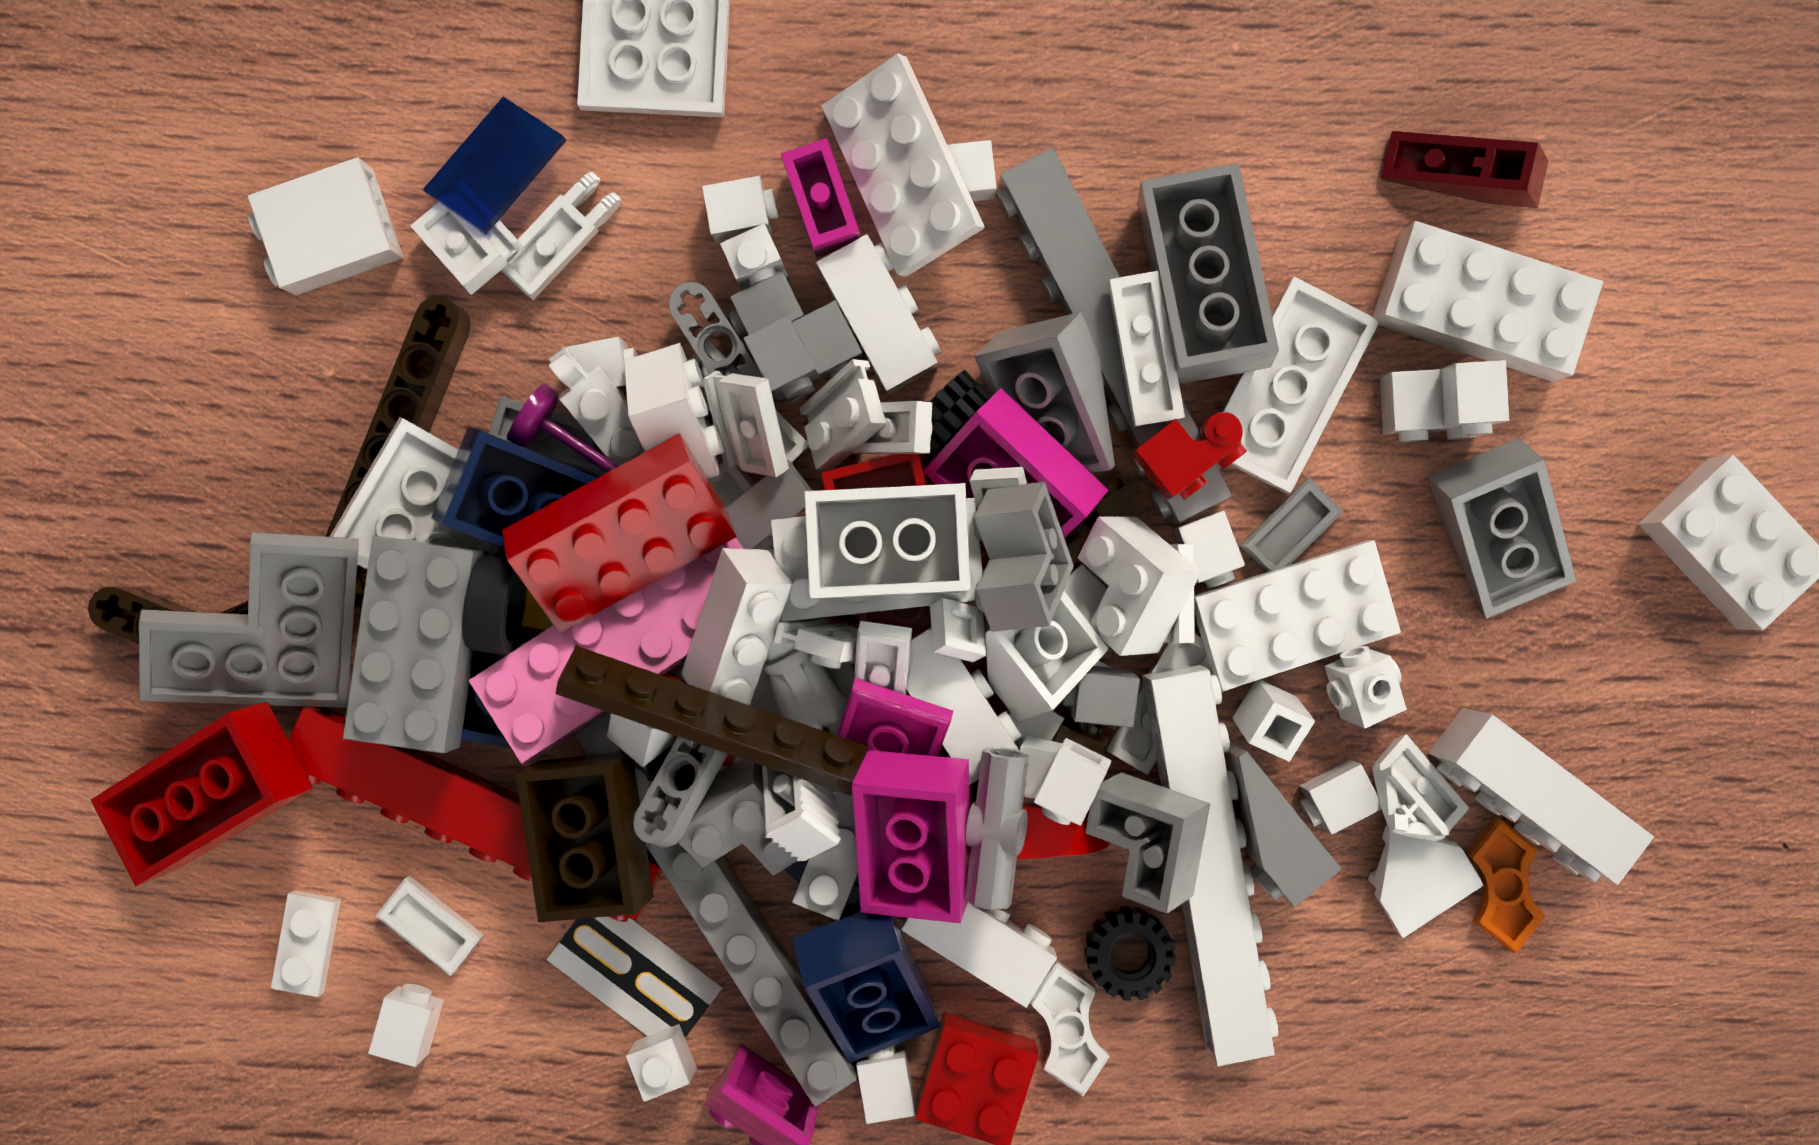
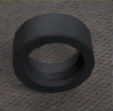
M482 556L477 560L472 569L467 585L462 618L463 639L465 646L470 650L508 655L517 642L525 611L527 587L505 558Z

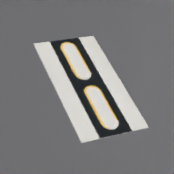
M610 917L577 919L547 958V961L647 1036L679 1024L684 1037H686L722 989L720 985L631 918L627 922L617 921Z

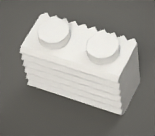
M762 765L765 837L772 838V843H778V847H784L785 852H791V857H797V861H806L838 845L841 838L838 836L840 829L837 828L840 821L836 819L839 813L835 811L838 807L835 803L837 796L834 793L836 791Z

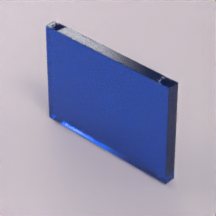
M503 96L423 190L428 196L487 235L567 140L562 134Z

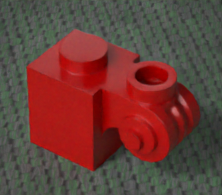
M1218 412L1202 423L1200 429L1202 441L1193 440L1177 419H1174L1130 454L1166 499L1173 498L1179 493L1183 500H1185L1208 482L1203 474L1212 468L1213 465L1218 462L1222 469H1225L1245 454L1247 450L1241 444L1243 429L1239 419L1231 413Z

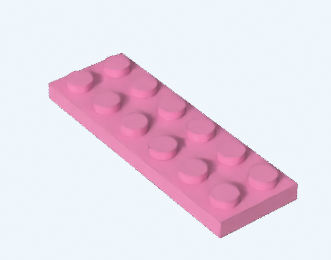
M737 538L726 542L562 633H559L554 625L468 680L521 764L526 766L606 713V711L555 694L558 679L575 646L660 675H664L686 660L722 548L744 549Z

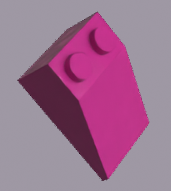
M740 1044L709 1090L703 1104L710 1109L709 1114L716 1122L730 1129L736 1126L749 1135V1141L752 1145H809L812 1141L819 1106L814 1107L799 1082L743 1044Z

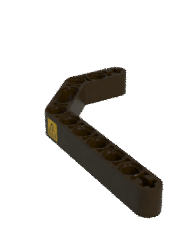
M437 296L431 297L423 301L417 308L325 537L331 535L399 419L398 413L402 403L410 399L414 401L416 413L410 423L428 433L430 432L471 327L470 318L465 310L448 299ZM439 316L451 319L448 328L436 325V320ZM428 338L443 344L441 350L427 344ZM431 355L434 360V369L429 376L420 379L416 371L417 363L422 357ZM358 564L354 608L363 599L367 569ZM136 587L101 588L93 594L88 605L89 617L96 626L139 644L141 610L197 612ZM248 601L220 613L248 615ZM120 608L139 613L137 616H123V611Z

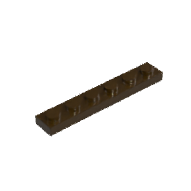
M575 646L557 682L556 695L852 796V783L868 748L867 745L579 646Z

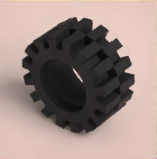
M966 370L957 374L954 379L950 380L943 389L928 401L932 403L930 453L925 454L929 459L941 451L968 420L991 398L986 390Z
M1128 906L1120 907V911L1113 912L1111 909L1105 912V918L1101 921L1097 918L1092 924L1094 929L1091 933H1087V948H1084L1088 968L1099 987L1102 986L1107 994L1113 997L1116 994L1120 995L1122 1000L1131 1001L1132 996H1138L1139 1000L1147 999L1146 993L1152 990L1157 994L1162 990L1160 984L1163 980L1169 982L1172 976L1170 968L1175 966L1176 957L1173 954L1175 949L1174 943L1168 931L1153 914L1149 915L1144 909L1138 907L1136 910H1130ZM1127 935L1140 937L1146 942L1148 947V956L1145 963L1133 971L1119 969L1111 959L1113 945L1118 939Z

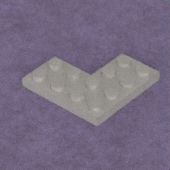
M251 532L248 615L141 610L139 619L140 701L256 705L268 702L269 705L347 708L359 539Z

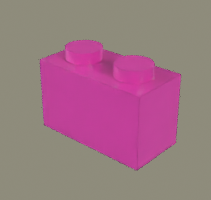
M828 138L781 153L816 258L835 252L861 238Z

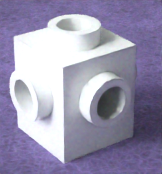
M1358 646L1340 654L1341 659L1325 666L1329 679L1326 687L1332 704L1338 709L1341 719L1362 728H1367L1407 710L1399 685L1402 681L1401 672L1390 655L1371 650L1367 646Z

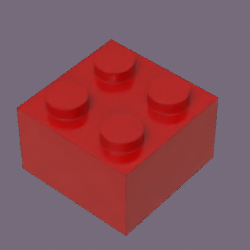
M944 1011L916 1098L915 1120L994 1145H1011L1039 1057L1036 1041Z

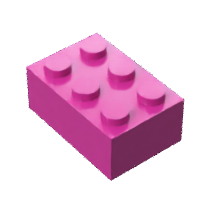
M1002 388L968 420L923 470L936 485L965 483L966 498H974L969 481L974 470L1023 467L1027 484L1045 481L1064 538L1089 515L1108 492V489Z
M868 750L852 783L861 913L961 923L968 901H965V891L971 847L967 846L965 839L967 819L970 811L969 759Z

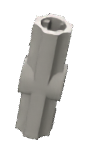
M1004 747L985 748L982 750L977 799L969 811L965 835L966 844L971 847L965 901L972 903L974 907L988 910L1007 909L1012 903L1016 860L1024 845L1028 823V814L1023 809L1029 755L1020 752V750Z

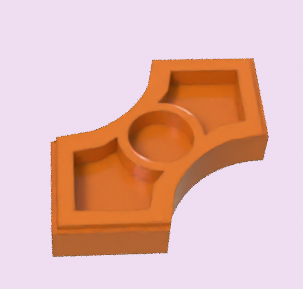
M1494 816L1465 853L1475 864L1484 885L1481 906L1473 922L1510 952L1516 954L1545 918V915L1534 903L1528 885L1529 868L1538 848L1500 818Z

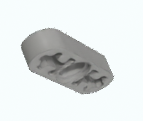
M696 282L683 283L675 288L669 299L670 312L708 373L711 374L715 371L731 368L743 356L746 364L737 366L742 375L764 378L756 362L707 288ZM689 294L696 299L704 297L705 301L701 303L700 310L709 322L716 315L720 320L719 323L710 324L703 328L697 337L693 335L692 331L702 327L690 313L682 315L681 310L686 306L683 298ZM717 333L728 335L733 344L731 354L721 361L710 359L705 349L707 340Z
M677 737L635 813L634 830L636 835L642 841L660 848L675 845L684 835L728 753ZM692 748L706 755L704 761L689 754ZM692 764L696 773L693 784L684 791H678L675 786V776L678 770L684 765ZM666 795L680 800L679 806L677 807L672 805L673 803L664 800ZM657 815L662 816L667 822L666 828L663 831L653 824L654 818Z

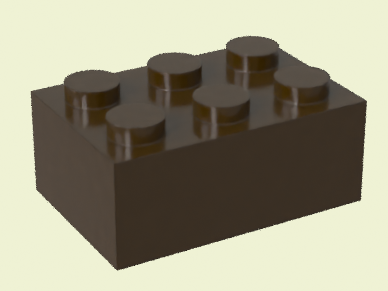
M625 752L539 760L515 773L538 922L632 915L637 913L654 897L646 842L642 841L634 830V816L640 806L634 759Z

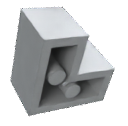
M836 300L793 322L787 315L744 337L763 377L769 380L771 393L778 402L786 398L790 404L795 403L816 391L813 386L814 383L828 376L832 379L852 359H864L862 351Z
M1045 481L987 489L978 510L975 511L973 516L975 535L978 540L983 541L989 557V562L982 578L975 587L977 607L981 612L985 613L992 632L1050 626L1074 565Z
M742 758L734 762L731 767H727L717 773L684 835L678 841L702 868L742 843L773 876L797 861V857H791V852H785L784 847H778V843H772V838L765 837L762 765ZM675 800L674 805L678 807L681 801Z
M1122 772L1101 783L1089 808L1085 833L1130 850L1122 897L1167 914L1194 895L1210 803Z

